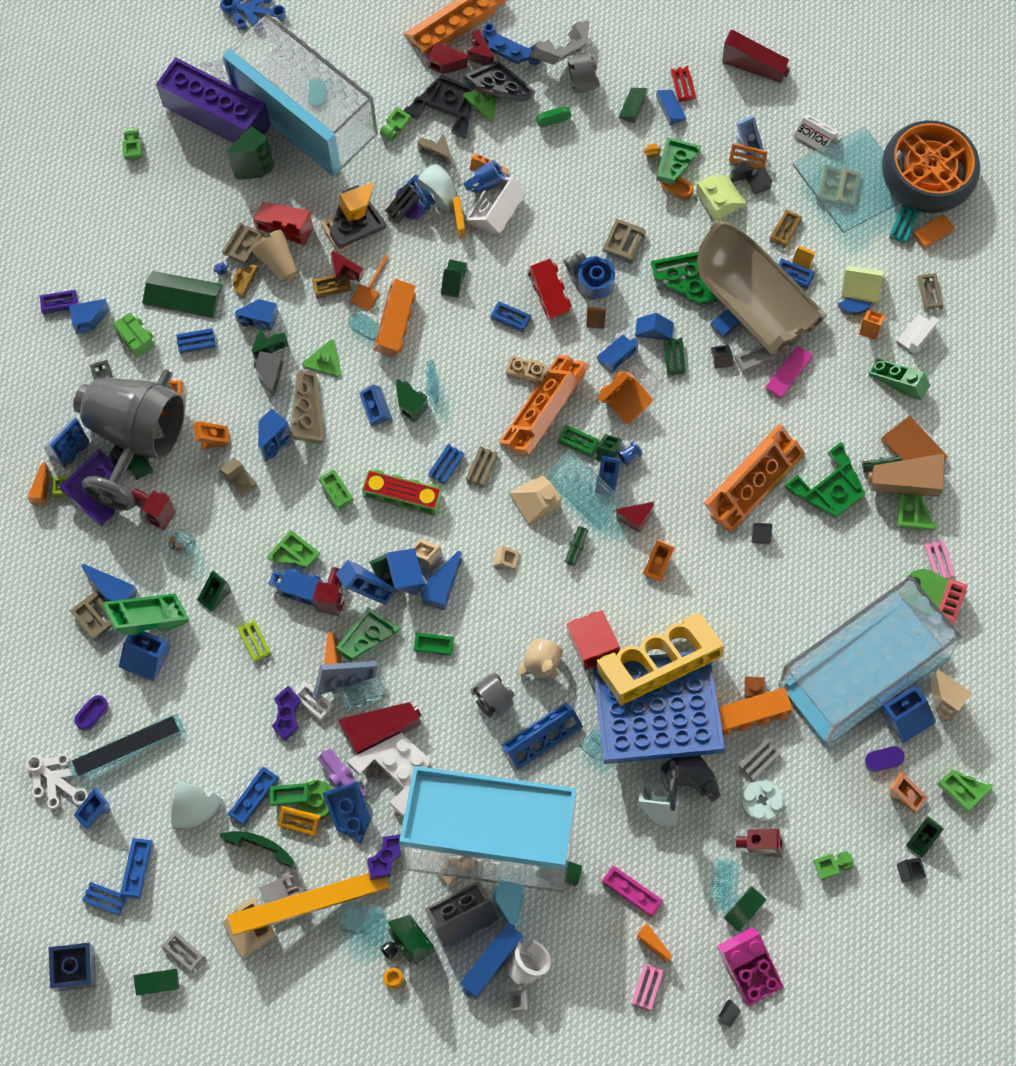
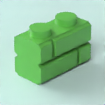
M129 312L122 319L113 323V327L135 357H139L154 346L152 341L154 336L149 329L144 330L142 327L144 324L138 316L134 317Z

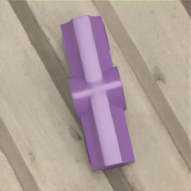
M331 748L322 752L317 758L336 787L355 782V777L345 764H342ZM361 789L363 797H366V794Z

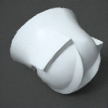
M532 939L526 948V951L533 954L532 956L521 951L522 944L519 942L515 955L507 968L508 974L518 985L520 983L529 984L536 979L541 980L542 974L546 973L550 968V954L543 945Z

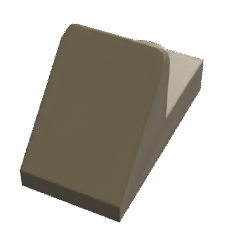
M444 134L441 135L437 144L431 139L420 137L417 142L418 152L451 165V153Z
M234 457L219 468L242 497L257 486L256 481L245 470L243 464Z

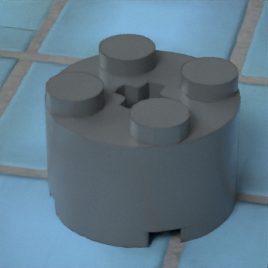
M592 54L568 58L569 74L571 81L575 85L573 86L575 94L600 87L598 76L596 77L595 73L597 65Z
M495 672L492 675L486 676L470 689L471 695H476L477 697L475 702L489 718L493 716V720H496L514 705L512 698L515 696L509 687H505L501 683L500 676Z

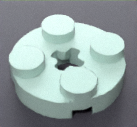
M768 780L755 781L744 791L742 807L750 818L763 822L769 821L778 815L782 807L781 792ZM759 796L767 798L765 806L757 803Z

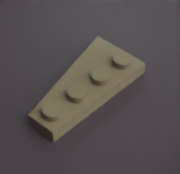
M302 370L297 373L289 439L318 444L325 441L317 373Z

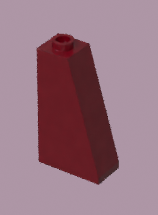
M730 29L724 42L722 63L782 83L784 77H788L791 67H788V58Z
M410 702L341 718L338 721L356 755L400 733L404 734L421 725L420 717L422 715L417 706L413 707Z

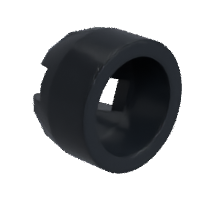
M388 941L380 947V950L391 960L396 956L398 947L394 942Z

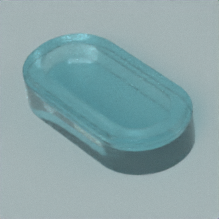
M353 313L349 317L350 328L368 340H376L380 324L363 313Z

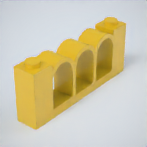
M699 612L687 616L682 620V623L671 625L667 628L665 636H648L641 643V648L628 646L620 650L617 656L615 653L602 656L597 660V672L621 706L722 658L724 645ZM677 638H684L692 644L696 651L681 657L671 641ZM660 649L669 656L672 663L658 669L647 653L650 650ZM631 660L638 661L649 674L633 680L623 664Z

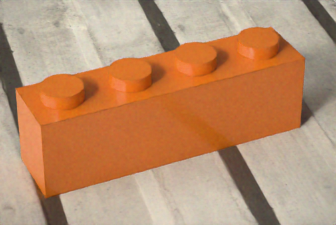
M396 278L390 284L373 351L391 357L402 351L404 345L402 337L406 335L408 329L406 322L412 314L410 306L416 298V293L414 292L415 285Z
M785 687L718 707L723 737L733 734L732 732L740 730V732L750 730L751 726L757 724L765 726L774 719H778V721L789 718L793 710Z

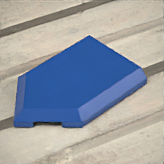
M358 781L323 792L336 830L342 834H347L361 844L372 818Z

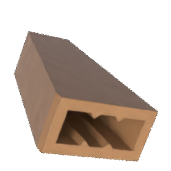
M944 454L874 465L872 472L868 473L867 483L871 484L870 491L940 497L943 490Z

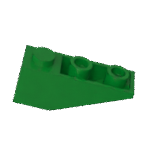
M878 358L868 372L869 375L900 393L922 400L931 386L925 372Z

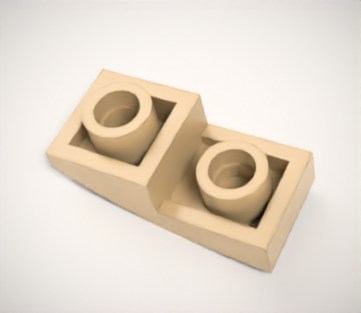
M511 355L505 374L541 383L548 365L533 359L527 361Z

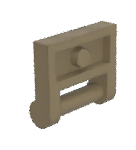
M616 219L603 247V252L621 258L627 263H633L634 255L641 239L646 234V230ZM630 233H634L635 237L629 251H623Z
M98 590L91 593L70 610L71 614L94 641L113 627L109 619L104 622L91 607L92 603H96L105 613L102 607V603L105 601L101 598L102 595Z

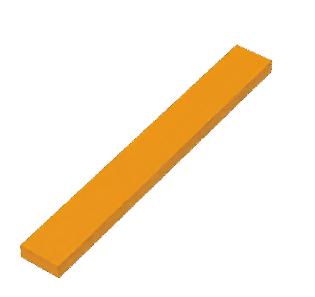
M369 873L229 914L227 915V920L232 936H236L388 890L389 885L386 878L370 880Z

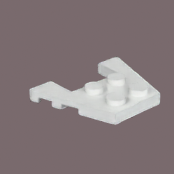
M400 733L350 758L346 763L358 775L373 761L378 764L403 788L390 802V805L403 817L414 766L427 768L430 759L403 733Z

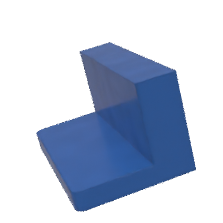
M621 335L597 356V360L612 373L638 351L639 342L635 338L629 340L625 335Z

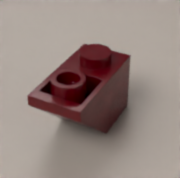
M436 42L427 57L428 68L447 74L467 68L469 65L468 55L463 51L452 49L447 44Z

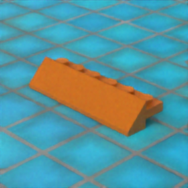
M455 0L406 31L404 35L414 47L417 46L425 55L433 49L436 42L449 44L495 14V9L509 0Z
M558 355L544 375L542 382H539L498 443L521 457H524L525 454L530 455L535 450L539 440L545 435L549 425L556 419L560 409L566 404L570 394L575 391L579 381L585 376L589 365L585 361H574L570 356Z
M778 424L704 502V505L710 512L709 516L728 532L732 533L805 455L797 440L790 437L783 425Z

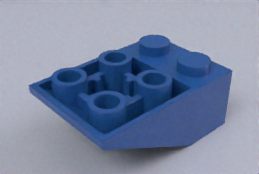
M74 418L44 447V450L49 457L65 468L74 461L75 456L87 447L89 439L79 420Z

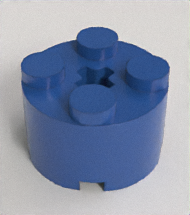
M592 256L582 262L578 271V285L581 292L590 300H596L608 296L614 290L615 268L610 260L599 258V256Z

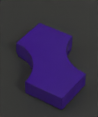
M289 685L274 698L278 707V715L272 728L283 741H287L300 729L296 721V710L302 699Z
M401 834L384 836L379 853L366 860L370 880L390 877L392 863L398 857L406 855V848L400 846L399 843Z

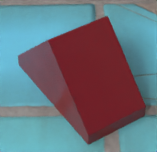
M654 501L616 509V519L640 533L654 512Z

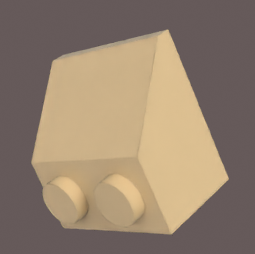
M939 669L930 682L935 710L938 711L939 716L943 719L953 721L972 692Z

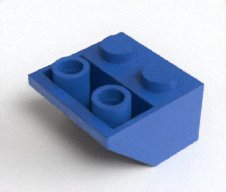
M272 408L258 421V447L265 462L273 459L277 455L278 450L282 446L288 445L291 441L289 439L290 428L288 422Z
M142 632L136 636L127 635L123 643L119 668L154 682L171 647L167 640L147 632Z
M917 685L884 704L880 711L903 744L936 723L928 700Z

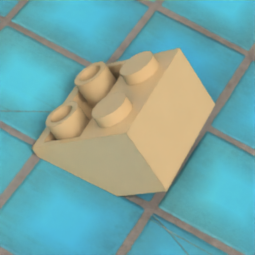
M253 898L236 908L231 914L259 906V903ZM227 918L222 922L242 958L277 937L271 925L232 936Z

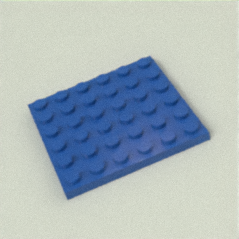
M695 651L681 652L679 654L681 655V657H684ZM667 654L649 655L658 669L672 663ZM631 660L623 664L633 680L649 674L638 661ZM711 663L621 706L598 674L597 666L593 667L604 764L725 753Z

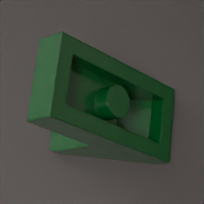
M449 259L447 269H444L441 295L459 298L467 269L466 262Z
M260 328L251 351L255 359L258 358L259 352L274 353L288 347L289 344L284 332L276 333L269 339H266L262 328Z
M604 434L596 448V460L601 462L602 456L617 458L623 439Z
M386 554L370 561L369 564L373 574L394 587Z

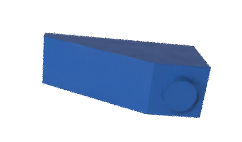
M457 551L427 581L426 586L422 587L420 597H422L424 605L445 610L463 559L461 551Z
M347 560L336 573L346 589L384 605L388 603L397 591L393 586L363 566Z
M86 564L81 566L107 601L133 599L138 592L135 586Z

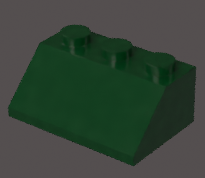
M252 126L227 150L233 175L237 180L263 178L274 167L268 138Z

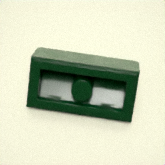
M631 88L618 118L636 123L648 95V88Z

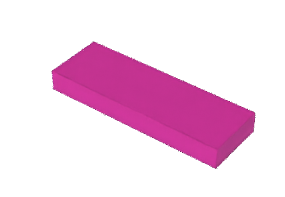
M797 345L766 385L765 389L781 399L812 359L813 355Z
M614 865L601 882L651 918L663 902L660 897Z

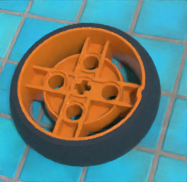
M924 120L905 126L890 139L883 153L882 173L889 191L902 204L920 212L940 213L959 206L973 193L980 176V161L974 144L961 130L945 122ZM898 151L905 156L903 173L897 163L896 155ZM958 160L964 170V183L957 177Z

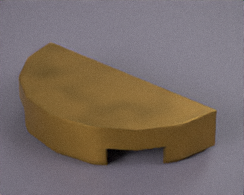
M249 265L243 269H238L234 274L233 287L239 297L244 299L259 270V266Z

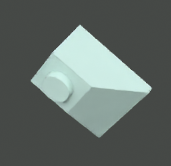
M641 780L638 805L656 824L667 827L677 826L680 785H677L676 809L671 811L669 794L665 790L663 783Z

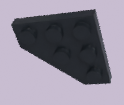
M499 60L465 74L462 80L474 91L520 102L533 98L536 93L535 90Z
M355 185L351 188L342 191V193L359 188L360 186ZM371 202L368 205L365 216L351 221L347 220L338 205L330 237L337 247L341 249L386 229V223Z

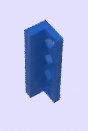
M565 702L503 743L501 747L510 757L515 768L519 770L581 729L583 725L574 709ZM573 717L576 724L571 728H565L566 721ZM559 730L556 738L548 739L551 731ZM542 741L541 748L532 750L534 742ZM521 751L526 752L525 758L517 762L515 755Z

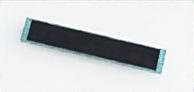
M176 713L68 761L67 764L74 780L77 781L180 735L185 730Z

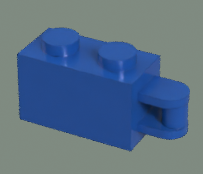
M286 569L284 574L273 571L268 585L278 589L280 596L315 607L313 596L318 581H323L316 575L311 574L307 576L300 570Z

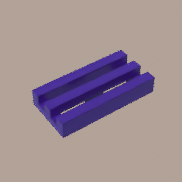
M76 289L39 295L42 314L70 310V305L78 304ZM71 296H73V298H69V299H63V300H62V299H59V298H65V297H71ZM57 299V300H55V301L44 302V301H47V300Z

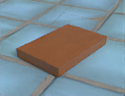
M908 416L881 437V441L896 457L900 456L901 461L944 454V461L948 458L946 453L911 416Z

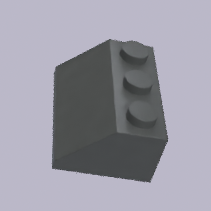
M479 881L425 908L444 948L499 920L491 900Z

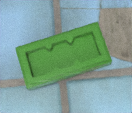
M334 469L318 478V481L337 510L354 501V498Z

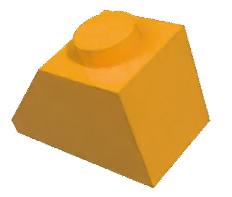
M373 183L340 194L338 205L348 221L358 220L365 216L373 193Z

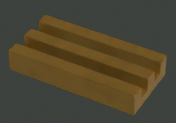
M786 209L771 234L769 241H775L777 245L781 244L782 247L786 248L800 224L802 216ZM788 215L791 216L787 224L785 225L783 231L781 232L779 238L776 237L786 217ZM794 218H796V221L793 227L791 228L789 234L787 235L786 239L782 240L788 228L790 227L792 221L794 220Z
M343 274L339 280H346L337 283L332 282L335 281L334 275L312 280L316 299L351 291L349 278ZM328 283L327 285L317 287V285Z

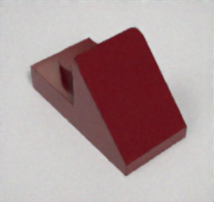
M480 30L472 31L473 39H471L473 48L467 51L468 60L482 65L494 62V56Z
M334 250L331 252V265L335 283L339 281L343 274L357 282L362 280L364 268Z

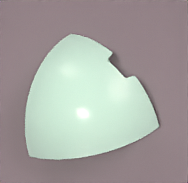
M437 164L431 165L419 176L418 184L434 194L437 207L450 214L454 207L453 197H456L454 183L441 166Z
M178 780L171 809L172 827L186 829L203 824L216 813L223 799L214 793L202 790L201 787Z

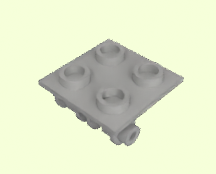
M290 872L282 875V878L259 887L265 904L304 892L297 872L292 874Z

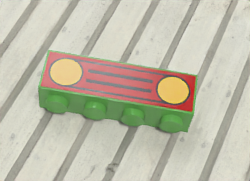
M368 470L362 488L363 497L434 516L437 514L442 499V489L435 484H422L416 479L406 480L396 474L392 476L387 475L381 470Z

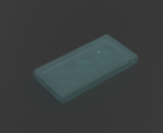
M569 449L545 476L597 529H600L624 502L572 449Z

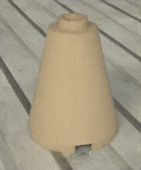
M281 230L270 233L271 237L266 239L263 237L252 246V252L282 282L290 283L296 279L295 275L298 272L285 235Z

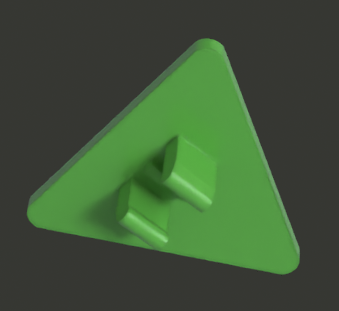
M477 91L464 93L463 97L490 122L494 120L496 96Z
M331 339L302 363L303 367L340 377L341 371L334 340Z

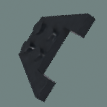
M441 74L426 88V91L420 97L417 96L409 107L406 106L403 111L409 114L411 118L418 120L425 106H429L457 117L451 133L466 139L472 105L463 95L474 90L467 84Z

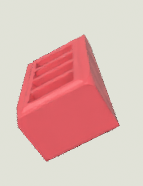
M949 579L936 618L955 624L968 588L967 584ZM950 588L961 590V593L950 590ZM948 594L958 597L959 600L957 601L952 598H949ZM945 602L956 605V608L945 605ZM943 609H944V610H947V611H949V612L954 613V615L951 616V615L942 613V611H943Z

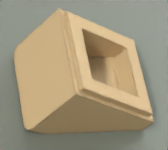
M506 546L496 548L493 566L515 570L519 551Z

